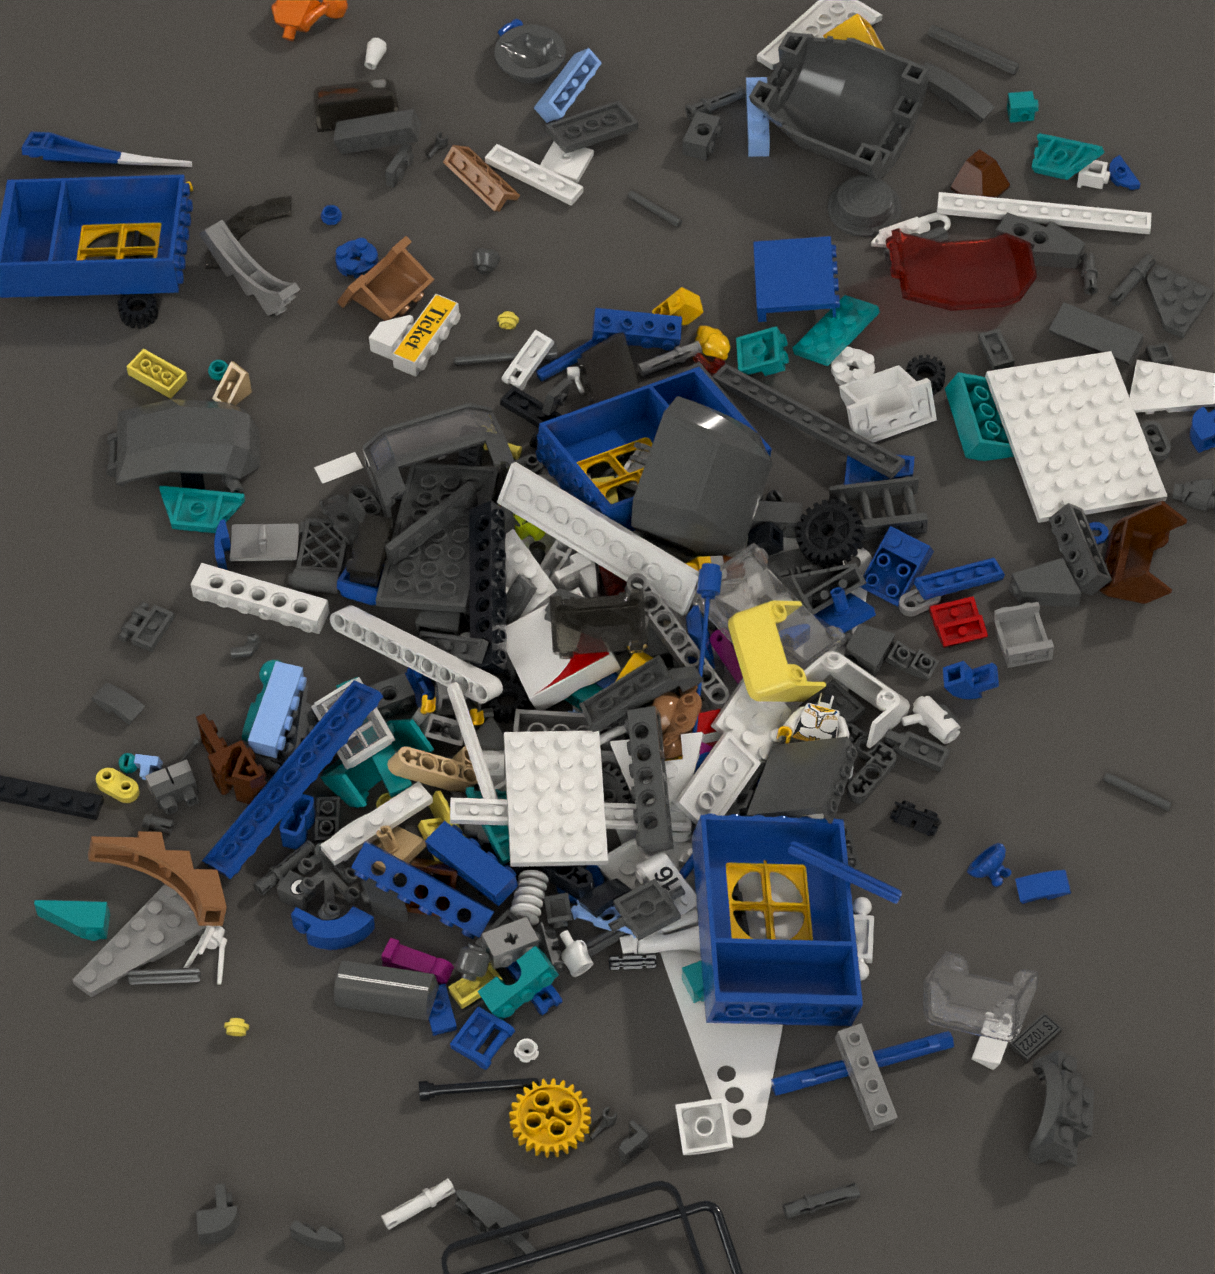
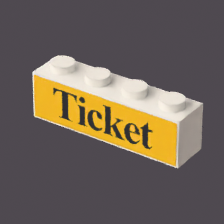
M438 294L434 295L392 353L394 368L417 377L421 370L426 368L429 358L436 354L440 343L448 337L452 326L459 322L461 314L459 313L457 302Z

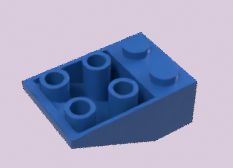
M890 526L863 575L866 583L860 586V588L898 607L900 597L910 591L914 585L915 578L920 577L934 553L931 546Z

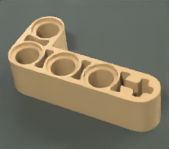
M466 745L452 759L411 747H402L387 763L389 771L398 777L416 782L419 781L420 783L448 791L466 793V788L474 787L478 783Z

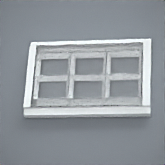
M359 677L342 685L311 706L319 721L354 680L363 684ZM377 707L364 719L363 724L348 738V742L338 750L337 754L346 769L355 767L392 744L395 740Z

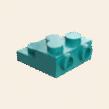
M777 326L736 338L739 371L746 375L762 371L765 376L785 371V364L789 363L787 352L784 351V347L788 346L785 334H781Z

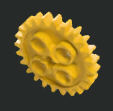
M555 1078L548 1085L545 1079H542L541 1086L532 1082V1090L524 1087V1096L516 1095L517 1102H512L513 1111L509 1112L511 1119L510 1129H514L512 1131L514 1138L519 1137V1146L526 1143L527 1152L535 1148V1156H538L541 1151H545L546 1158L549 1157L550 1152H554L555 1156L559 1157V1150L569 1154V1146L577 1149L576 1140L580 1142L585 1141L583 1133L589 1134V1126L587 1125L591 1124V1117L589 1116L591 1115V1109L586 1107L588 1105L587 1098L581 1099L582 1091L574 1093L573 1084L565 1088V1080L560 1085H556ZM540 1101L548 1102L545 1106H540L537 1103ZM565 1108L572 1110L570 1113L561 1112ZM531 1123L540 1124L538 1127L535 1128L528 1126ZM555 1130L563 1131L561 1135L552 1134Z

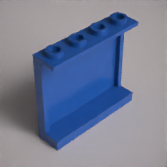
M831 236L753 242L758 322H767L766 313L832 309L833 317H836V308H840L839 295H835V291H839L838 278H834V274H838L837 261L832 260V258L837 257L836 245H831Z

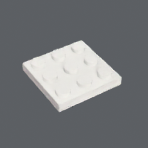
M742 678L711 724V727L721 736L729 731L760 763H766L772 746L785 742L786 736L782 735L779 736V739H776L778 729L785 724L788 717L794 712L784 702H760L753 700L749 696L744 679Z

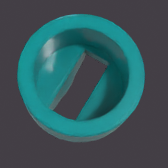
M124 753L120 756L118 764L123 773L130 774L137 770L138 767L134 764L135 756L133 754Z

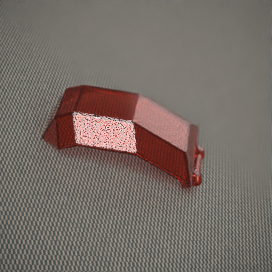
M900 228L892 230V236L886 239V247L889 249L892 265L890 268L891 276L899 279L902 298L905 300L950 311L1005 307L1021 301L1037 278L1031 243L1008 233L991 239L937 242L903 233Z

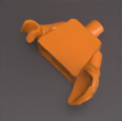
M276 0L271 8L275 23L284 28L282 38L294 41L296 31L308 32L310 27L323 15L333 19L342 18L348 8L347 0H323L322 3L318 0Z

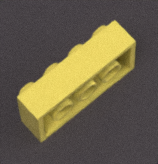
M145 349L126 366L129 376L170 399L188 381L186 372Z

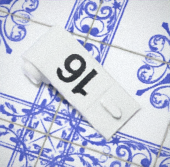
M659 851L636 865L637 871H635V875L641 884H646L656 879L660 886L668 892L680 885L682 886L685 895L673 900L681 916L697 908L696 894L663 851Z

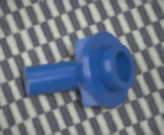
M519 19L512 20L498 30V35L501 37L510 29L522 26L523 22Z

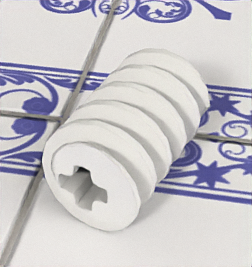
M525 870L518 875V887L514 892V899L510 908V912L517 919L527 917L532 926L539 923L538 916L541 915L539 908L543 906L542 900L545 896L544 891L547 890L545 883L549 881L548 876L537 870Z

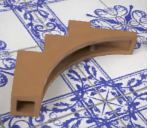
M138 831L137 837L91 836L88 852L89 861L111 863L144 872L175 890L187 902L199 926H223L227 906L218 870L194 869L190 851L165 849L162 832Z

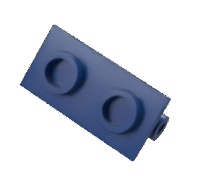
M408 667L405 675L415 693L416 705L419 708L421 707L423 695H428L427 700H432L435 697V688L429 677Z

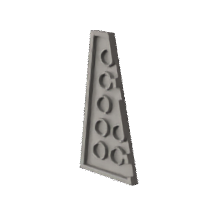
M164 884L72 979L73 984L90 997H93L118 983V980L126 976L128 971L140 970V967L148 962L153 963L185 945V941L192 937L204 934L206 926H199L187 902L175 890Z

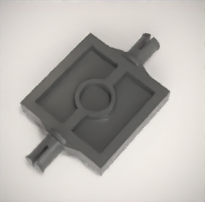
M653 879L613 900L614 907L620 914V918L608 923V926L612 932L626 926L639 941L681 919L680 912L674 905L673 900L685 895V891L680 885L668 892L660 886L656 879Z

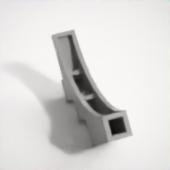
M223 220L214 223L199 233L226 277L234 275L246 296L254 294L267 316L271 314L278 316L287 310L285 306L296 298L294 293L300 290L296 282L288 283L281 281L263 269L239 244Z

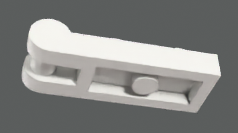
M535 330L503 374L502 381L508 385L512 384L523 391L529 378L554 345V341ZM517 371L521 373L518 378L515 377Z

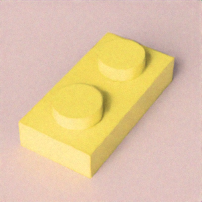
M489 962L484 977H476L475 981L461 978L448 986V991L463 1009L481 998L477 991L496 976L502 981L503 979Z

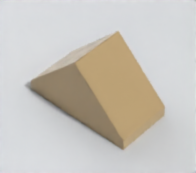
M231 361L212 399L218 402L237 405L252 393L249 373L234 361Z

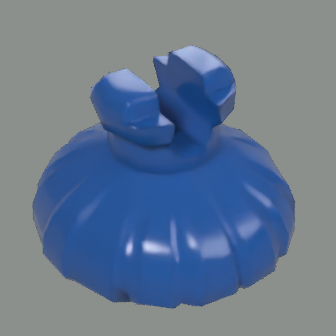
M996 843L985 849L970 863L967 873L975 878L988 876L994 887L1001 886L1003 878L1000 876L1007 878L1011 875V870L1002 865L1006 854L1005 846L1001 843Z

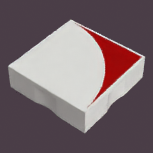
M579 587L570 591L571 593L584 597ZM548 604L506 626V651L530 701L536 710L540 711L568 698L580 688L592 685L621 669L609 644L602 642V636L600 640L583 635L582 630L578 633L563 627L562 624L557 625L545 620V608Z

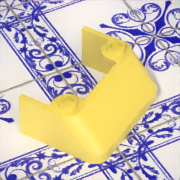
M773 600L737 612L728 619V628L749 696L755 701L804 702L826 687L825 682H807L806 675L801 667L787 663L776 624L783 622L787 616L801 607V601Z

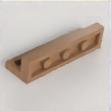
M457 145L451 147L443 163L494 211L500 212L506 200H518L520 195L469 147Z

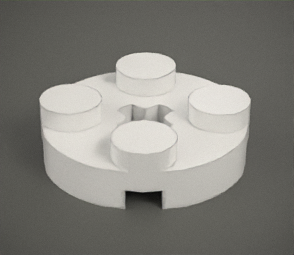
M846 347L831 363V373L835 377L834 380L839 385H843L875 374L874 357L863 350ZM850 366H855L858 368L854 369L853 371L849 370Z

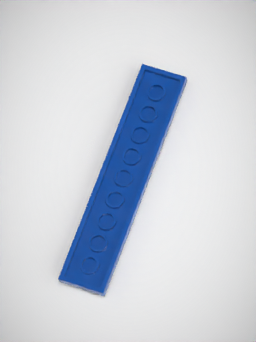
M354 680L202 861L208 867L218 870V873L229 879L236 875L245 861L256 852L261 842L271 834L276 824L286 816L287 811L302 797L307 787L317 779L322 769L332 761L333 756L348 742V738L363 724L364 719L378 706L379 701L384 696L378 690Z

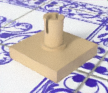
M387 825L380 827L381 831L378 830L376 832L379 838L372 843L408 864L426 847L423 838L401 827L396 826L391 829ZM376 861L373 865L374 868L382 872L386 870L384 863Z

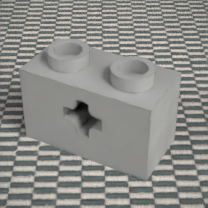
M527 917L482 933V947L487 948L486 952L490 954V964L493 969L507 967L534 946L539 948V939Z

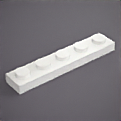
M498 144L485 156V163L571 206L583 193V186Z
M418 781L320 844L321 850L336 866L359 851L366 841L371 843L379 838L376 832L378 830L381 831L380 827L387 825L393 829L432 804L433 797Z

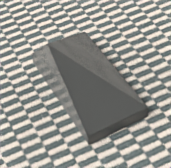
M490 716L482 725L475 729L481 749L504 750V732L507 731Z

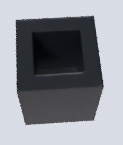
M771 521L750 529L747 541L748 549L760 559L783 551V531Z

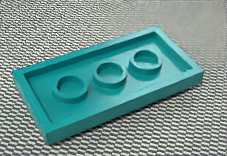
M844 295L840 299V308H836V317H833L832 309H830L792 348L794 355L828 366L880 313L879 306Z

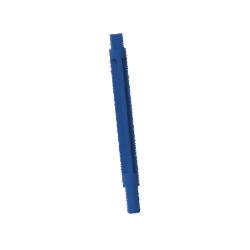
M947 1031L873 1051V1054L880 1068L953 1048L954 1041L951 1033ZM840 1060L773 1078L771 1083L774 1095L777 1096L847 1077L849 1074L844 1061Z

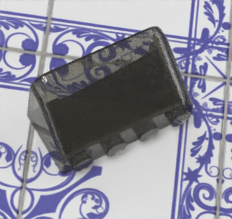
M389 79L321 86L313 91L317 132L335 130L336 122L399 111L395 85Z
M624 332L613 334L581 353V358L577 359L579 371L584 373L582 376L584 389L588 388L589 391L586 393L589 406L639 388Z

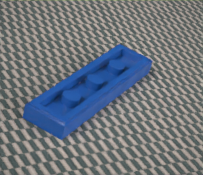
M991 558L917 577L914 580V584L922 598L927 600L1003 580L1005 574L996 559Z

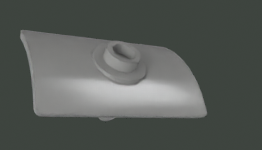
M297 523L232 525L230 561L297 560L299 525Z

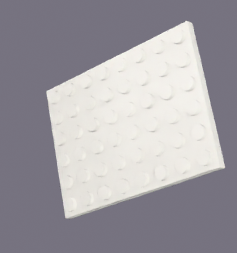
M1112 351L986 372L985 378L1038 523L1049 521V518L1067 503L1082 508L1084 514L1087 515L1166 501L1167 493L1151 452L1148 449V444Z

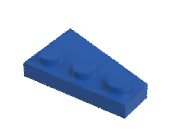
M847 455L844 485L891 479ZM897 455L905 459V466L892 479L906 476L913 477L915 456Z

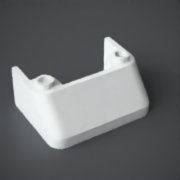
M826 652L804 670L807 682H821L831 675L883 712L871 724L866 745L868 748H871L883 738L888 729L892 730L902 721L901 717L908 715L910 704L907 699L838 652Z

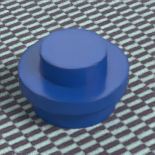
M328 205L321 212V220L327 225H335L342 219V212L335 205Z

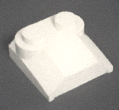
M726 1097L676 1105L683 1156L718 1152L733 1148Z

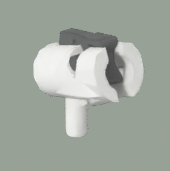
M920 696L913 703L914 714L901 717L903 726L915 723L927 726L929 733L938 738L943 744L952 742L960 734L961 725L956 717L953 716L945 704H937L930 696Z

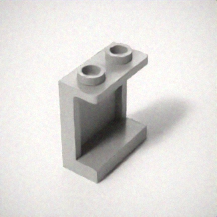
M1039 602L1024 603L1014 607H1002L994 611L993 626L1007 668L1048 661L1053 658L1054 645L1052 639L1048 640L1039 614Z

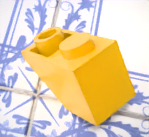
M683 287L652 310V314L681 316L682 325L690 324L704 313L700 296Z

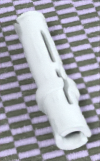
M447 1178L430 1189L426 1188L417 1197L381 1215L386 1228L390 1230L430 1206L431 1208L437 1206V1202L454 1194L456 1191L453 1189L454 1186Z

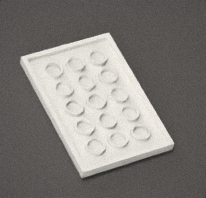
M599 731L504 732L510 867L607 865L608 852Z

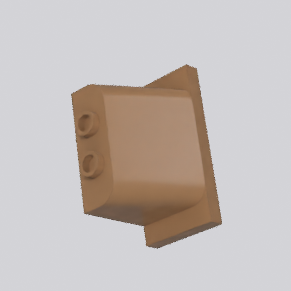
M405 236L365 275L362 274L345 290L337 303L344 308L354 300L382 320L387 321L394 319L398 314L402 317L410 309L408 306L410 303L414 302L416 304L425 296L423 292L435 279L406 250L412 241Z

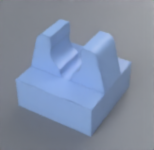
M135 754L134 764L140 769L139 776L142 777V780H146V775L162 769L163 762L157 756Z

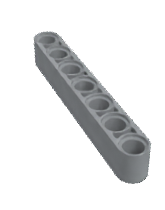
M640 573L630 575L627 580V594L678 665L680 667H695L698 671L700 650L648 579ZM634 583H639L643 586V588L640 590H634L631 587V585ZM648 601H652L657 606L655 608L649 609L644 604ZM660 620H667L670 625L662 627L658 622ZM674 638H680L683 640L684 643L681 645H674L671 642V640ZM693 656L697 659V662L689 664L685 661V658ZM704 657L703 675L709 676L711 680L705 683L702 682L701 696L711 709H721L729 699V691ZM720 693L724 696V699L716 701L712 698V695Z

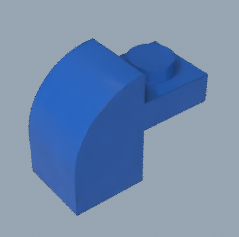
M1201 407L1193 415L1189 435L1198 453L1215 447V409L1208 413L1205 407Z
M964 661L943 667L944 688L957 698H982L983 691L999 687L998 669L994 663L971 669Z

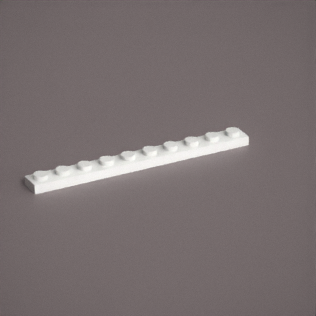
M939 192L937 214L1003 220L1006 213L1009 212L1038 224H1049V222H1052L1058 226L1150 234L1151 213L943 192Z
M451 798L450 824L508 825L507 799ZM604 803L606 829L639 830L638 823H635L633 810L637 809L636 804ZM670 805L672 831H690L691 819L676 805ZM657 821L651 822L648 825V829L656 827Z

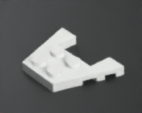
M703 732L681 734L683 759L665 761L669 805H675L674 802L694 775L700 755L701 743L704 738ZM630 739L610 741L631 791V787L634 786V778H631L629 772L632 756L628 754L627 742ZM653 776L646 777L643 783L651 782ZM649 799L646 804H653L655 799Z

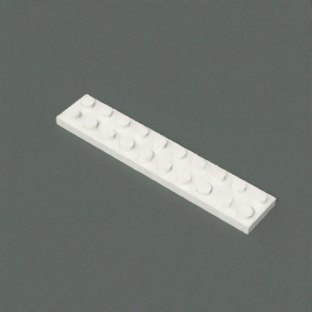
M514 462L511 464L497 501L498 504L625 581L634 573L643 574L668 607L681 615L688 613L697 591L699 575L697 570L519 463ZM639 583L632 584L638 589L643 588V586Z

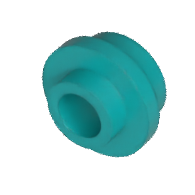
M223 360L213 361L208 368L210 378L218 381L222 380L229 365Z

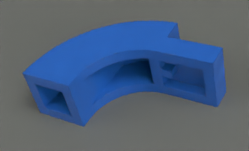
M354 906L346 915L335 920L316 918L297 907L291 913L294 928L302 934L306 933L309 945L320 949L338 950L351 947L363 941L375 929L374 917Z

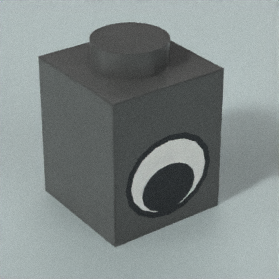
M290 870L277 884L279 901L305 911L317 894L316 888L310 894L303 893L299 888V884L305 877Z

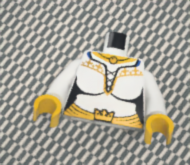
M820 693L817 705L807 703L805 707H799L788 717L785 724L778 729L776 739H779V736L782 735L786 736L785 743L788 744L791 735L794 741L805 742L846 736L849 738L850 733L845 718L840 716L838 710L831 709L834 696Z

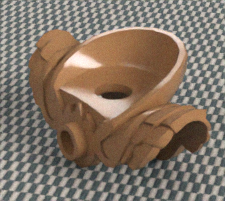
M697 685L685 692H682L679 687V696L668 691L653 700L652 706H656L661 715L665 760L682 756L681 734L692 733L699 713H702V699L696 693Z

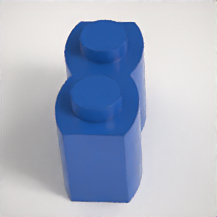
M303 794L281 820L280 834L284 847L296 850L307 840V831L313 826L316 817L314 798L312 796Z

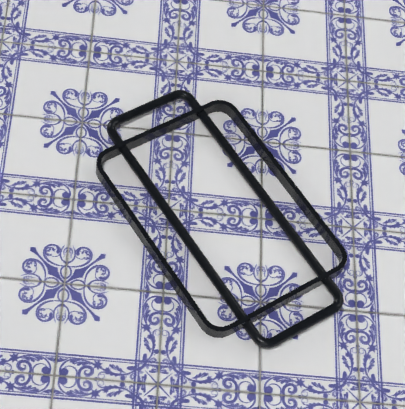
M664 1181L651 1182L456 1241L444 1250L441 1258L443 1274H449L447 1261L449 1256L457 1250L652 1191L663 1190L672 1195L677 1209L462 1274L502 1273L679 1218L681 1219L698 1273L706 1274L687 1217L702 1211H708L714 1217L732 1274H743L720 1207L710 1201H700L684 1206L678 1190L672 1184Z

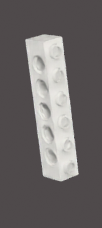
M201 563L191 582L193 597L200 601H209L223 608L236 609L243 614H253L261 619L280 622L284 626L300 628L308 633L320 634L330 613L327 599Z

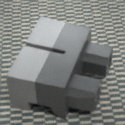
M187 759L167 767L169 776L165 768L145 776L151 795H153L159 810L163 809L167 815L176 813L178 810L176 803L185 800L187 806L190 807L199 803L197 783Z

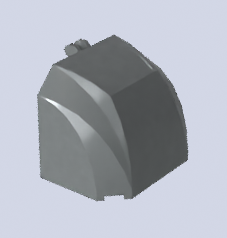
M677 396L663 413L652 447L639 442L634 444L636 449L649 452L647 460L637 455H630L629 460L645 465L633 498L631 526L644 537L649 536L655 542L691 552L695 557L728 555L744 548L773 461L760 435L750 427L717 410Z

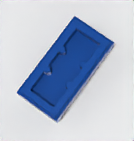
M445 984L439 985L429 1016L433 1036L457 1030Z

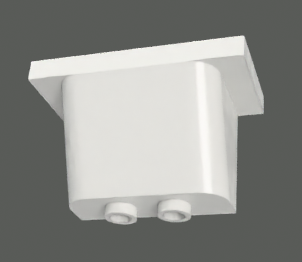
M899 365L839 386L841 398L847 408L850 430L873 443L937 420L931 381L927 378L916 381Z

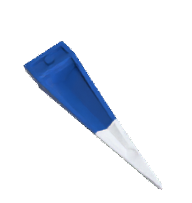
M30 132L22 145V155H29L31 158L43 156V160L48 162L192 167L191 161L154 158L114 151L72 140L51 132Z

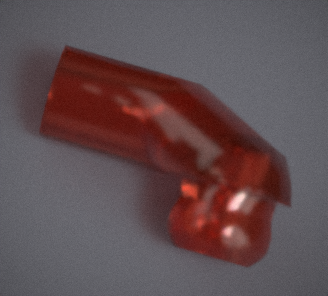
M702 353L696 354L693 358L695 363L700 362L709 373H717L725 365V361L721 358H716L714 362H709Z

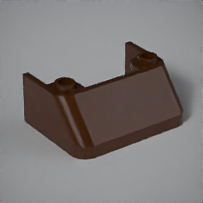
M1160 501L1118 520L1111 530L1104 560L1112 581L1099 591L1107 597L1141 604L1149 603L1172 593V589L1149 572L1154 550L1162 548L1168 543L1170 530L1187 524V519L1164 501Z

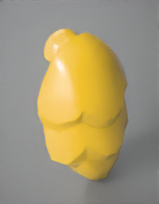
M706 325L699 326L695 341H699L702 352L707 356L716 357L718 361H725L728 358L727 353L730 351V343L727 336L723 335L719 329Z

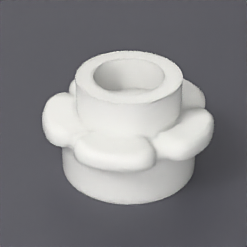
M522 1039L515 1047L514 1054L517 1058L519 1057L521 1062L528 1063L530 1060H535L538 1057V1045L531 1039Z

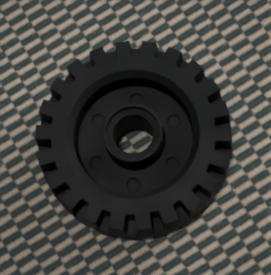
M827 499L822 500V505L816 502L813 504L814 509L808 507L806 509L807 515L802 513L800 516L802 522H797L798 530L795 532L797 544L805 557L813 564H819L823 568H826V565L829 568L835 567V564L841 566L844 565V560L847 563L852 560L850 558L851 555L856 557L858 555L857 549H862L863 547L861 541H865V527L856 510L850 504H846L842 500L838 502L836 499H831L830 502ZM834 531L833 534L827 536L829 532Z

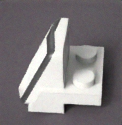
M579 552L571 555L570 565L555 572L556 589L561 588L570 592L579 587L581 592H586L590 600L600 603L602 594L598 564Z

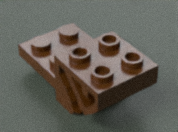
M205 713L197 716L196 720L200 738L209 754L208 760L212 778L219 792L222 795H227L234 786L237 801L250 804L267 784L264 779L266 773L261 764L257 765L255 763L256 757L250 746L246 748L242 740L227 746L224 738L217 736L218 729L214 721H209Z

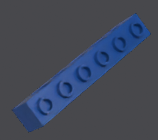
M368 841L363 844L351 867L356 870L354 874L366 881L368 878H371L377 882L376 887L385 892H389L390 889L398 893V899L407 904L413 901L420 905L418 909L431 916L432 913H435L441 917L439 921L449 927H453L454 924L462 928L461 933L471 939H474L475 936L478 938L482 936L495 912L493 909ZM376 861L384 863L386 870L383 875H378L373 871V865ZM397 873H403L407 877L405 886L400 887L395 884L394 877ZM418 885H425L428 888V896L426 898H420L416 895L415 890ZM441 896L447 897L450 901V906L446 910H442L437 906V899ZM462 908H466L471 912V919L467 922L460 920L458 917V912Z

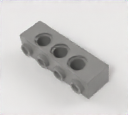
M862 1023L838 1031L835 1040L870 1132L894 1124L898 1116Z

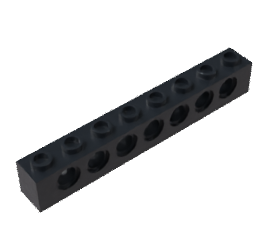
M488 501L469 509L470 637L484 639L489 642L482 664L471 662L470 664L495 676L507 671L505 509L492 501Z

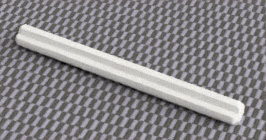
M458 682L450 683L447 686V691L483 799H498L460 684Z

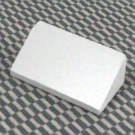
M988 1016L971 1059L994 1070L1002 1060L1015 1023Z

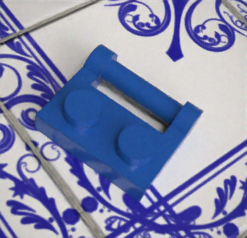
M478 1006L452 1040L450 1048L472 1060L480 1068L487 1070L492 1064V1058L506 1039L512 1037L515 1029L510 1024ZM494 1029L499 1030L500 1032L484 1054L479 1053L478 1050Z

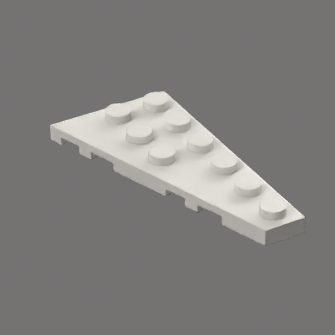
M818 0L757 54V61L771 70H775L779 63L778 47L787 32L813 34L816 38H824V34L857 13L868 20L871 25L882 21V14L859 0Z
M1137 360L1129 398L1135 413L1145 412L1146 415L1154 414V411L1166 410L1168 413L1197 411L1201 407H1215V373Z

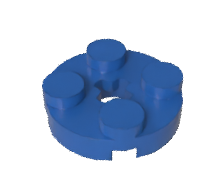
M358 238L344 243L336 249L335 260L337 269L345 276L347 274L354 275V278H359L362 274L365 275L378 263L376 248L371 243H368L365 238ZM360 257V261H357L353 258Z

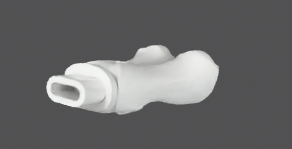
M697 908L681 916V919L639 941L637 938H633L631 934L620 937L623 955L637 954V952L638 954L646 955L669 950H691L700 953Z

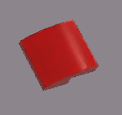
M974 596L929 607L931 619L943 648L988 637L983 617L979 615Z

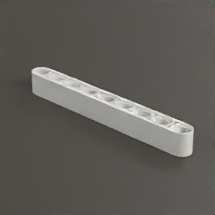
M346 606L330 616L331 626L337 632L445 686L458 682L463 695L478 703H486L499 696L503 691L502 683L496 676L355 606Z

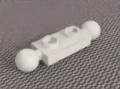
M859 897L853 902V911L856 914L854 915L860 981L868 977L869 967L865 963H872L874 916L868 915L871 912L872 904L865 897Z

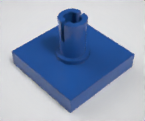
M837 587L830 591L833 603L814 614L813 618L833 634L840 636L876 616L874 607L852 593L845 595L844 589Z

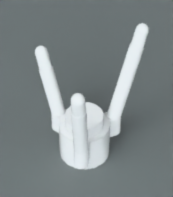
M206 926L204 934L201 935L197 946L183 968H189L197 954L202 955L206 948L216 949L219 946L217 984L221 985L224 952L227 939L223 937L225 930L221 926Z

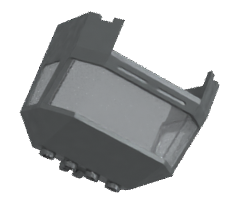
M466 403L381 429L362 446L366 469L381 506V512L391 539L394 527L390 507L395 503V497L399 494L405 495L407 493L399 471L400 468L437 457L441 460L446 458L447 454L486 443L494 466H499L501 476H507L511 464L514 463V459L491 407Z

